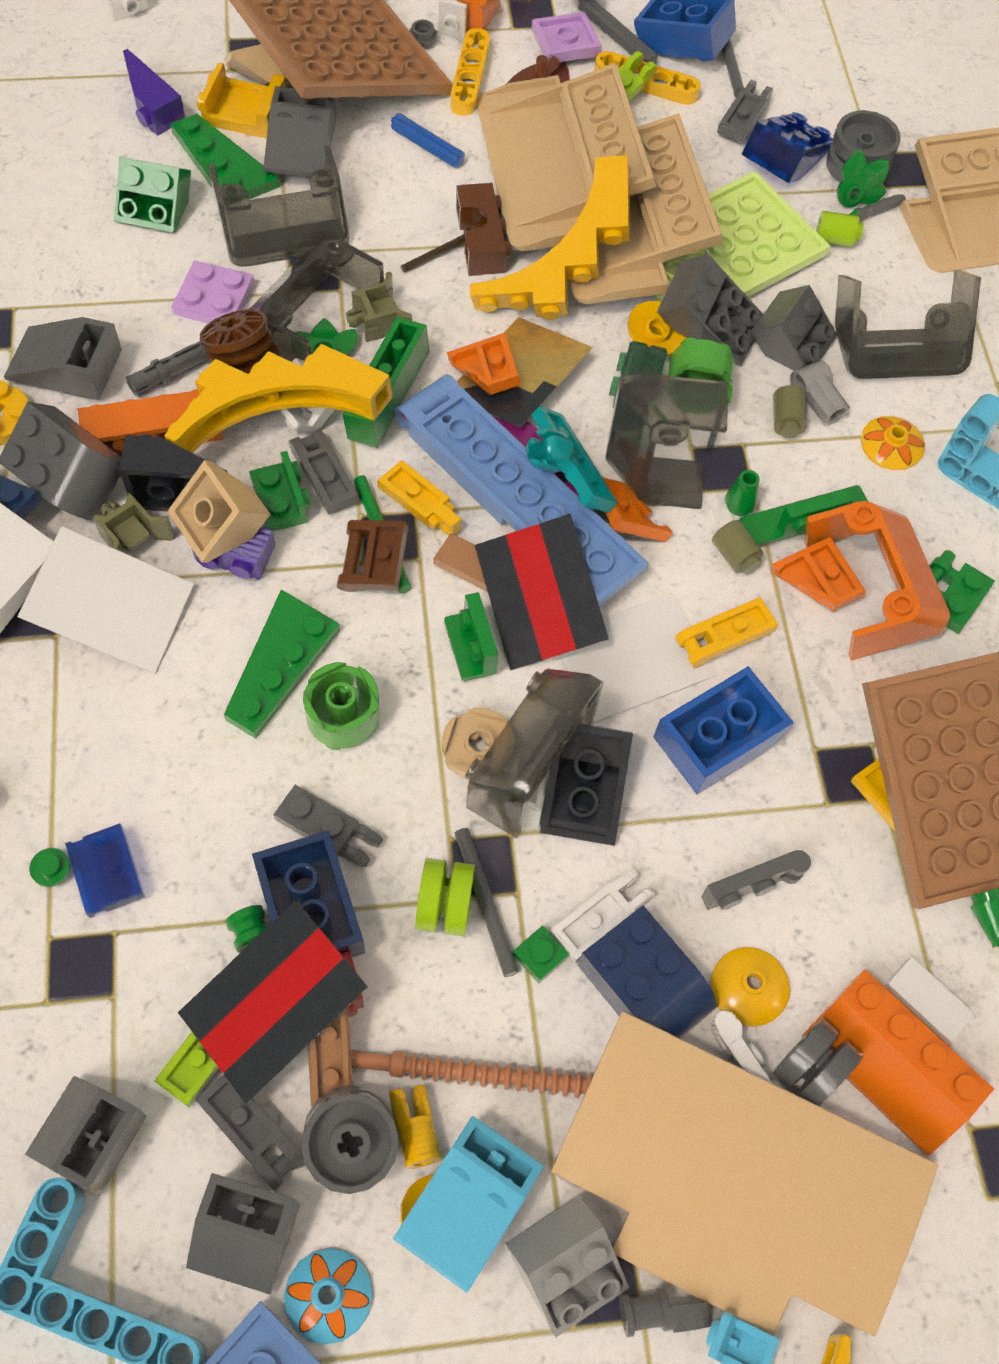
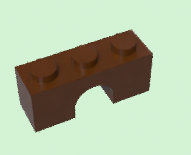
M492 182L456 185V212L460 230L468 227L472 229L465 231L464 254L468 275L505 273L506 260L511 259V247L509 240L504 241L506 223L504 217H499V214H501L500 195H495Z

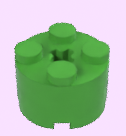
M685 338L672 353L669 362L666 392L669 400L671 397L676 403L675 407L680 411L691 415L711 414L712 409L719 406L722 409L729 403L733 391L734 359L731 354L732 350L727 344H719L711 340Z
M335 662L322 666L310 676L303 693L306 721L313 736L325 744L327 748L339 750L357 746L366 741L378 729L380 718L378 687L368 671L359 666L355 668L346 666V663Z

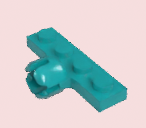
M538 406L532 417L539 427L536 433L540 438L544 439L539 440L532 437L528 440L526 456L531 465L551 473L562 471L565 478L573 484L579 494L578 499L582 505L590 510L598 509L610 513L616 506L617 501L564 415Z

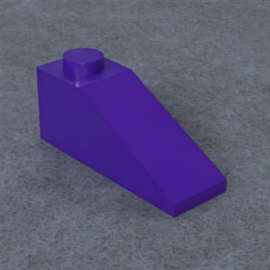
M128 48L125 49L123 55L137 107L136 116L142 126L148 127L158 136L171 129V123L185 118L182 97Z

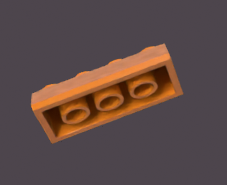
M866 969L845 987L801 1035L804 1037L824 1018L839 1032L838 1038L830 1048L831 1050H834L842 1042L848 1040L863 1055V1058L846 1079L926 1156H930L963 1126L994 1090L986 1080Z

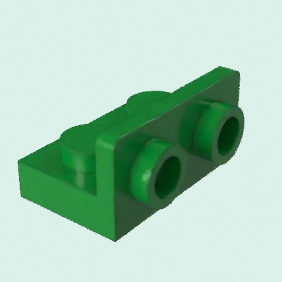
M287 450L280 452L282 463L249 471L254 492L270 513V516L265 521V526L267 529L273 530V532L308 523L306 509L311 508L307 489H300L298 484L299 481H302L297 461H290Z
M479 592L465 595L464 609L459 610V614L444 618V625L462 681L494 675L497 673L498 651Z

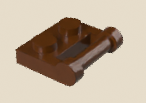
M387 520L348 521L346 534L349 538L343 572L338 576L337 588L346 592H355L357 590L398 591L408 533L406 522ZM369 536L362 574H357L362 539Z

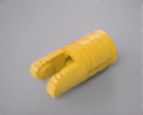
M424 1084L412 1088L411 1098L415 1113L413 1118L410 1116L403 1090L401 1088L389 1090L391 1108L396 1129L399 1133V1142L402 1145V1155L405 1159V1169L421 1168L443 1159L439 1151V1142L436 1139V1129L433 1126L434 1120Z

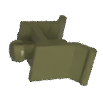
M386 272V277L380 284L351 291L352 309L346 312V319L349 327L352 328L364 324L366 342L384 338L397 316L412 321V314L398 309L392 298L393 282L391 272Z
M130 493L126 495L125 504L120 506L115 501H108L110 509L106 504H103L101 507L102 515L96 514L93 516L102 539L109 547L123 553L125 552L120 542L128 550H133L150 538V534L155 540L172 541L175 538L169 517L150 516Z

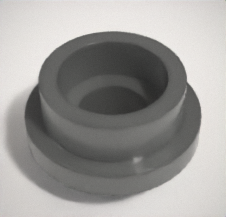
M425 19L415 21L409 30L422 47L433 44L437 39V32L433 23Z

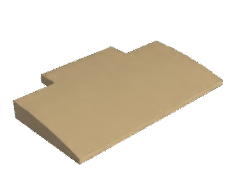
M622 1010L554 1161L551 1172L628 1211L612 1247L616 1256L734 1315L738 1319L774 1336L790 1297L793 1295L875 1337L911 1247L939 1165Z

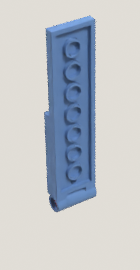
M445 374L394 409L396 420L403 429L410 431L409 436L500 525L507 522L515 531L571 513L599 608L647 570L649 562L593 510L582 505L578 496L554 473L533 467L526 456V447L460 387L451 375Z

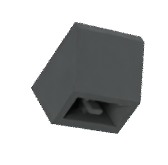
M810 285L780 291L751 330L766 357L793 371L820 361L837 336L833 325Z
M73 1076L25 1155L84 1189L100 1196L147 1115L137 1107L110 1092Z
M211 1173L195 1218L186 1268L271 1295L300 1203L295 1198Z

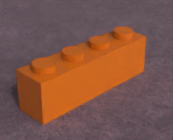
M198 389L189 392L162 394L156 397L136 400L129 399L123 402L77 408L79 425L119 456H122L126 435L140 436L146 434L165 439L164 435L167 433L170 425L181 417L188 409L191 401L199 396ZM222 431L205 443L223 440Z

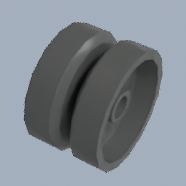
M859 110L843 116L837 124L833 142L826 156V166L830 174L838 182H841L843 180L842 168L845 162L858 149L863 152L867 164L879 159H888L890 170L892 159L900 144V131L898 127L887 116L874 111Z
M346 1085L329 1090L315 1101L306 1115L301 1147L305 1166L315 1181L330 1191L353 1194L369 1190L386 1177L395 1163L399 1140L393 1113L385 1100L369 1088ZM350 1131L353 1137H358L354 1142L347 1143L343 1140V1133Z

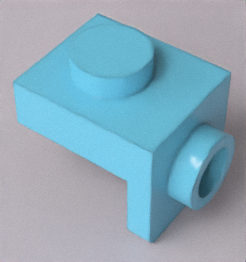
M724 1311L721 1320L716 1318L713 1321L706 1339V1344L710 1346L708 1356L722 1364H774L782 1342L780 1339L738 1319Z

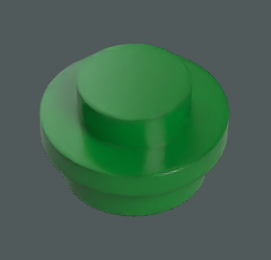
M47 848L41 850L30 862V876L35 883L42 887L57 886L68 877L71 869L70 860L59 849Z

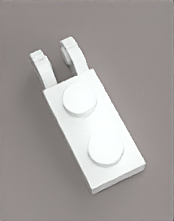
M635 869L628 871L613 884L609 882L550 930V934L568 952L569 957L574 963L579 961L582 952L654 897L655 892L651 887L640 891L630 902L621 895L626 888L631 887L637 881L639 874Z
M728 1010L718 1011V1014L714 1016L713 1023H711V1031H713L716 1041L729 1061L783 1088L778 1080L774 1079L771 1081L763 1070L762 1066L765 1065V1061L758 1049L752 1043L746 1045L742 1039L743 1025L739 1019L735 1018L736 1015H733V1012Z

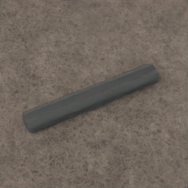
M579 0V10L581 12L585 11L589 19L629 54L633 55L636 51H640L644 55L642 61L657 63V53L596 0Z

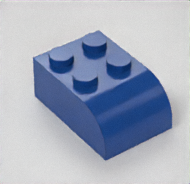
M650 0L634 19L635 31L638 38L657 54L673 56L678 59L694 58L700 61H713L736 31L735 0Z
M747 666L659 720L653 738L696 795H698L771 748L790 730L794 722L751 668Z

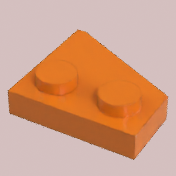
M505 333L446 352L450 365L490 395L522 385Z
M602 477L617 501L616 506L610 513L605 512L610 521V526L620 534L628 533L661 542L668 540L673 533L667 525L660 526L654 524L648 518L652 510L638 499L625 483Z
M831 537L777 561L771 566V571L775 576L833 612L863 598L866 590Z

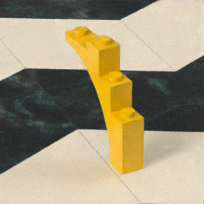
M628 155L596 157L594 180L586 205L575 225L561 242L546 255L516 273L496 280L470 284V297L475 310L480 309L481 311L492 312L497 308L508 307L515 310H523L528 308V306H534L536 316L547 320L568 316V280L587 282L591 279L599 278V243L618 245L622 242L630 241Z
M320 344L315 352L305 359L302 367L269 351L259 362L254 364L249 374L215 359L207 369L200 373L195 381L199 396L193 399L181 417L170 425L164 437L166 440L194 453L203 443L222 430L247 418L270 411L297 407L336 409L352 412L375 421L393 398L390 376L323 344Z

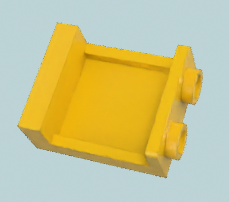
M218 62L213 73H210L204 91L198 95L197 108L201 111L202 118L216 128L267 139L270 106L275 86L287 87L286 76L274 74L269 86L227 77L225 65Z

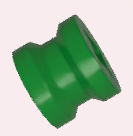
M261 905L242 908L225 920L228 930L234 932L236 937L234 946L239 953L268 927L263 920L265 912Z

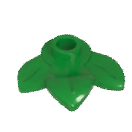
M860 149L856 150L842 168L843 180L839 183L836 191L839 203L844 207L850 208L859 203L869 205L879 201L886 193L881 183L888 175L889 160L879 159L867 164L863 152ZM855 189L854 194L849 197L850 192Z
M324 318L313 328L311 333L295 331L293 344L298 352L307 357L313 354L320 344L347 355L355 349L358 336L355 329L338 333L334 326Z

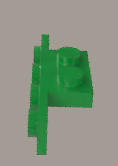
M855 485L740 517L739 521L756 543L762 546L805 534L808 516L868 500L861 487Z

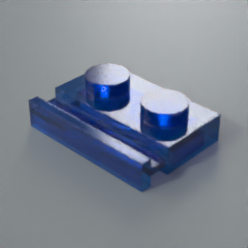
M121 823L83 836V839L72 843L70 841L65 843L83 907L89 918L95 917V914L106 910L108 912L145 898L126 833Z

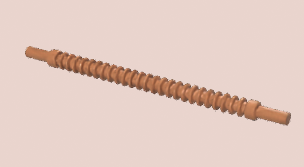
M351 1050L353 1068L387 1071L391 1077L403 1078L404 1074H409L410 1078L414 1079L415 1075H421L422 1080L425 1081L427 1076H432L434 1082H437L439 1077H443L446 1083H449L451 1079H456L457 1084L460 1085L462 1080H467L468 1084L473 1086L474 1082L478 1081L481 1087H485L486 1083H491L492 1088L496 1089L498 1084H502L505 1090H508L509 1086L513 1085L516 1091H520L521 1087H526L527 1091L531 1093L533 1088H537L540 1094H543L545 1090H550L553 1096L557 1091H561L564 1097L568 1095V1092H572L575 1098H579L580 1094H585L593 1077V1074L589 1073L584 1078L581 1072H577L576 1076H570L568 1070L564 1072V1075H560L557 1069H554L552 1073H547L546 1068L536 1072L533 1066L529 1068V1071L523 1070L522 1065H519L517 1069H511V1064L509 1063L505 1068H501L498 1062H495L494 1067L488 1066L487 1061H483L482 1065H476V1060L474 1059L471 1060L470 1064L464 1063L463 1058H460L459 1062L455 1063L452 1057H448L447 1061H441L439 1055L436 1056L435 1060L429 1059L428 1054H425L424 1058L420 1059L417 1053H413L412 1057H407L405 1051L397 1050L392 1051L391 1055Z

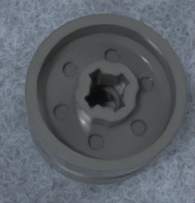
M822 1018L795 1045L772 1073L788 1088L803 1078L805 1081L796 1095L820 1106L851 1074L862 1060L863 1055L848 1040L842 1042L834 1050H831L830 1048L838 1038L839 1032Z

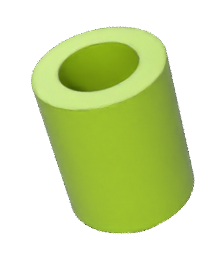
M822 210L816 232L829 244L852 247L855 241H860L864 224L859 222V216Z

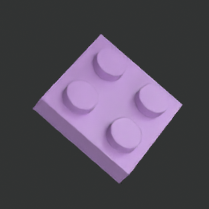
M585 11L532 19L531 30L543 55L547 56L548 60L554 56L559 60V63H562L564 61L596 57L601 53L602 45Z
M194 260L172 304L173 315L209 324L224 314L243 310L255 284L254 274Z

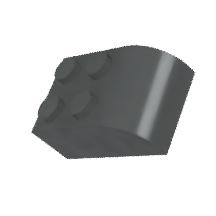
M27 402L0 455L1 465L30 488L37 490L48 502L69 514L88 520H94L93 516L96 514L100 515L101 507L103 504H106L120 477L119 466L121 456L58 408L45 404Z

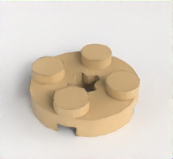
M472 708L459 717L457 715L453 717L446 725L442 737V752L448 769L454 771L458 776L471 781L498 780L502 773L512 764L516 752V735L507 724V719L502 714L488 708ZM478 737H482L485 739V745L489 747L479 752L475 751L473 746L469 745V742H476Z

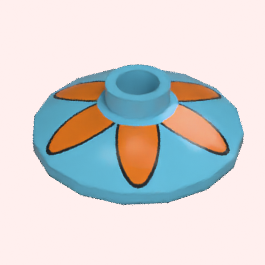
M333 1248L314 1251L299 1261L288 1277L284 1293L286 1315L294 1330L308 1341L325 1345L344 1341L357 1332L369 1315L373 1297L371 1280L362 1262L347 1251ZM332 1286L336 1291L335 1300L331 1304L325 1305L320 1301L319 1293L323 1287Z

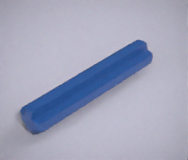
M397 113L395 117H392L391 128L454 168H458L463 164L465 154L462 150L401 113Z

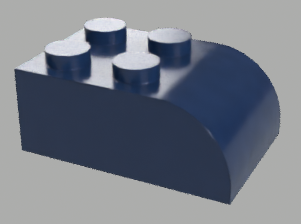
M329 830L252 853L271 923L296 900L340 954L348 951L351 952L352 957L365 954L364 940Z
M644 905L582 952L577 964L619 1017L623 1010L680 1039L717 1007L716 998L706 979Z

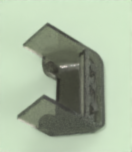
M330 145L324 146L326 169H320L311 174L309 178L310 190L249 200L246 189L240 185L228 184L220 186L215 165H208L214 201L228 257L234 265L248 267L340 251L348 246L350 237L343 192Z
M327 240L300 256L249 309L259 310L266 315L269 328L273 334L272 342L277 345L282 358L290 362L295 358L305 361L311 355L310 341L286 328L293 320V313L330 274L356 289L382 283L384 281L383 262L342 240Z
M954 270L951 302L933 305L925 316L924 329L866 331L867 317L864 311L860 309L862 281L845 274L838 275L835 329L847 372L858 379L944 376L963 373L969 367L972 359L981 277L961 270Z
M643 373L627 374L620 379L606 444L605 459L623 482L635 493L637 498L646 505L692 509L702 508L703 462L653 457L656 444L676 446L687 439L690 429L726 433L728 382Z
M549 668L545 669L542 674L536 671L526 687L528 694L482 760L476 758L467 770L465 778L469 780L467 787L466 808L517 839L521 833L525 807L580 723L593 724L604 682L588 673Z

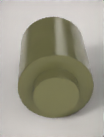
M795 385L780 387L773 393L774 431L785 438L797 437L807 428L805 391Z
M733 520L725 524L712 537L713 544L735 573L744 572L749 574L762 564L763 550L739 520Z

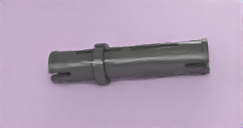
M198 341L161 360L154 359L150 361L149 366L126 376L127 385L135 396L159 384L165 385L176 375L208 360L205 349L202 347L201 342Z

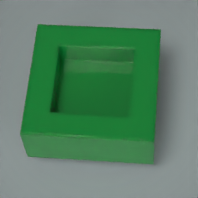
M543 925L513 950V956L538 984L566 961L569 956L568 952Z

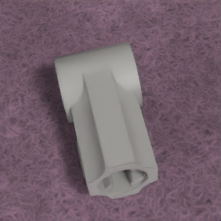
M818 361L795 370L790 374V385L799 386L805 391L807 400L824 423H828V425L834 424L848 413L850 406L834 386L831 368L825 361Z

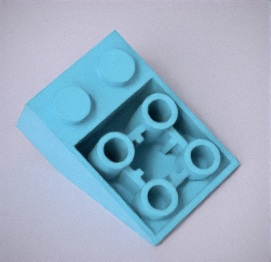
M472 1115L396 1232L393 1240L468 1293L526 1199L544 1165Z

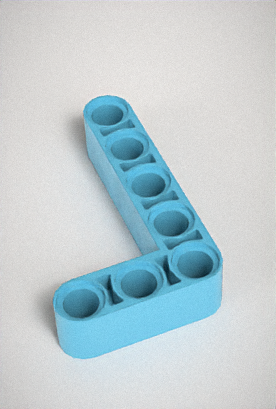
M984 394L978 398L960 420L940 455L937 464L944 475L999 510V454L986 447L999 425V398L992 394Z
M56 1177L42 1183L36 1191L0 1266V1311L128 1364H172V1354L181 1344L188 1345L193 1351L192 1364H205V1347L197 1338L51 1279L81 1215L85 1199L81 1188L64 1178ZM67 1189L69 1193L68 1204L60 1212L54 1213L51 1209L52 1197L59 1190ZM45 1233L48 1238L47 1249L41 1256L34 1258L30 1253L31 1241L38 1234ZM22 1278L26 1283L25 1296L17 1304H13L9 1299V1288L15 1280ZM63 1294L67 1300V1311L61 1319L54 1321L49 1315V1306L53 1298ZM103 1310L109 1317V1326L106 1333L96 1339L92 1336L89 1325L94 1314ZM145 1327L151 1335V1343L148 1350L138 1356L132 1351L130 1341L137 1329Z

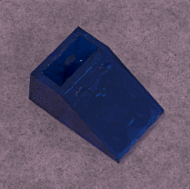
M800 113L781 114V116L770 117L756 122L741 155L787 183H792L803 178L828 153L833 138L830 137L831 132L821 126L813 127L806 123L808 119Z

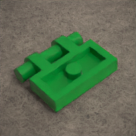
M945 550L940 557L934 558L929 566L937 584L942 580L949 585L945 592L941 591L950 613L947 628L959 634L995 580L966 562L960 571L952 568V563L956 558L955 554L950 550Z

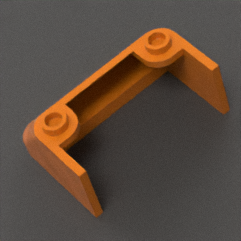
M859 501L808 516L806 521V548L828 537H831L833 541H837L857 534L868 535L874 533L897 588L896 591L891 592L884 599L882 612L886 620L885 622L852 631L848 654L851 661L940 635L945 631L950 618L948 607L909 519L901 513L868 501Z

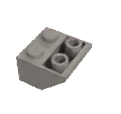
M580 1196L572 1199L506 1242V1246L519 1274L555 1337L575 1326L581 1320L629 1289L604 1226Z

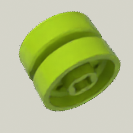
M426 857L419 890L415 930L435 933L440 917H444L445 934L465 937L475 864L455 862L451 877L447 878L446 860Z

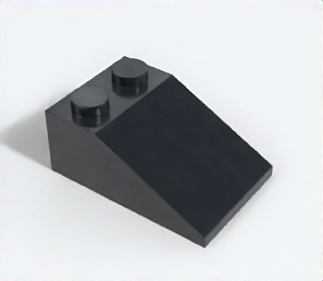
M146 434L140 436L126 435L119 472L127 494L130 493L145 510L168 512L205 459L162 437H153Z
M558 720L540 833L615 846L633 732Z

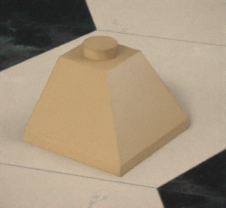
M262 44L230 51L224 58L226 66L263 85H269L274 74L285 76ZM286 78V86L291 85L289 80Z
M208 460L203 461L168 510V513L200 561L204 563L250 541L270 516V513L253 489Z

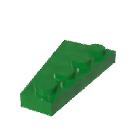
M194 114L171 123L173 135L226 209L280 187L279 177L271 172H263V165L200 115Z
M280 590L224 712L225 720L256 739L338 634L340 624L287 592Z

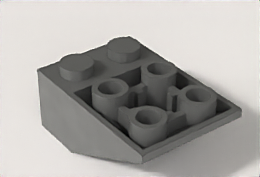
M275 86L270 106L263 172H271L278 175H299L307 178H324L335 129L334 98L305 99L301 98L295 88Z
M709 254L680 262L657 310V313L677 333L686 338L711 340L719 344H727L732 350L731 354L734 364L737 366L743 364L754 339L751 330L763 315Z
M79 317L29 326L5 372L4 379L100 400L122 351L114 323Z

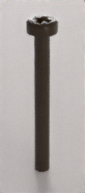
M469 227L464 229L463 235L401 265L402 271L406 272L464 243L465 231L472 229Z

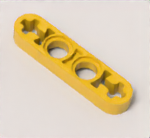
M480 28L470 29L465 34L451 90V110L460 116H467L475 111L487 63L490 35L487 31ZM475 43H479L478 48L474 47ZM468 60H475V61H478L479 63L471 64V63H467L466 61H468ZM470 79V80H473V81H475V82H473V83H464V82H462V80ZM462 95L467 96L465 101H462Z
M610 51L601 52L596 56L594 71L614 63L620 68L622 65H625L629 57ZM642 61L634 72L639 74L641 69L647 65V62ZM657 66L654 75L643 85L641 92L670 101L690 105L698 100L701 84L693 76ZM655 80L665 81L666 84L656 83Z

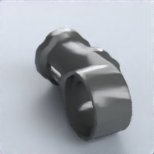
M663 1287L656 1288L655 1294L638 1297H629L627 1293L619 1295L620 1316L627 1338L634 1337L635 1331L661 1327L664 1332L673 1330V1333L707 1328L712 1325L707 1302L670 1307Z

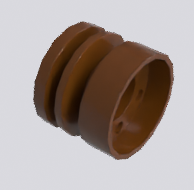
M246 309L224 314L207 324L199 334L201 345L205 349L206 357L211 363L217 359L247 374L251 372L254 364L259 362L268 351L280 356L277 345L272 342L273 334L269 328L267 317L259 310Z

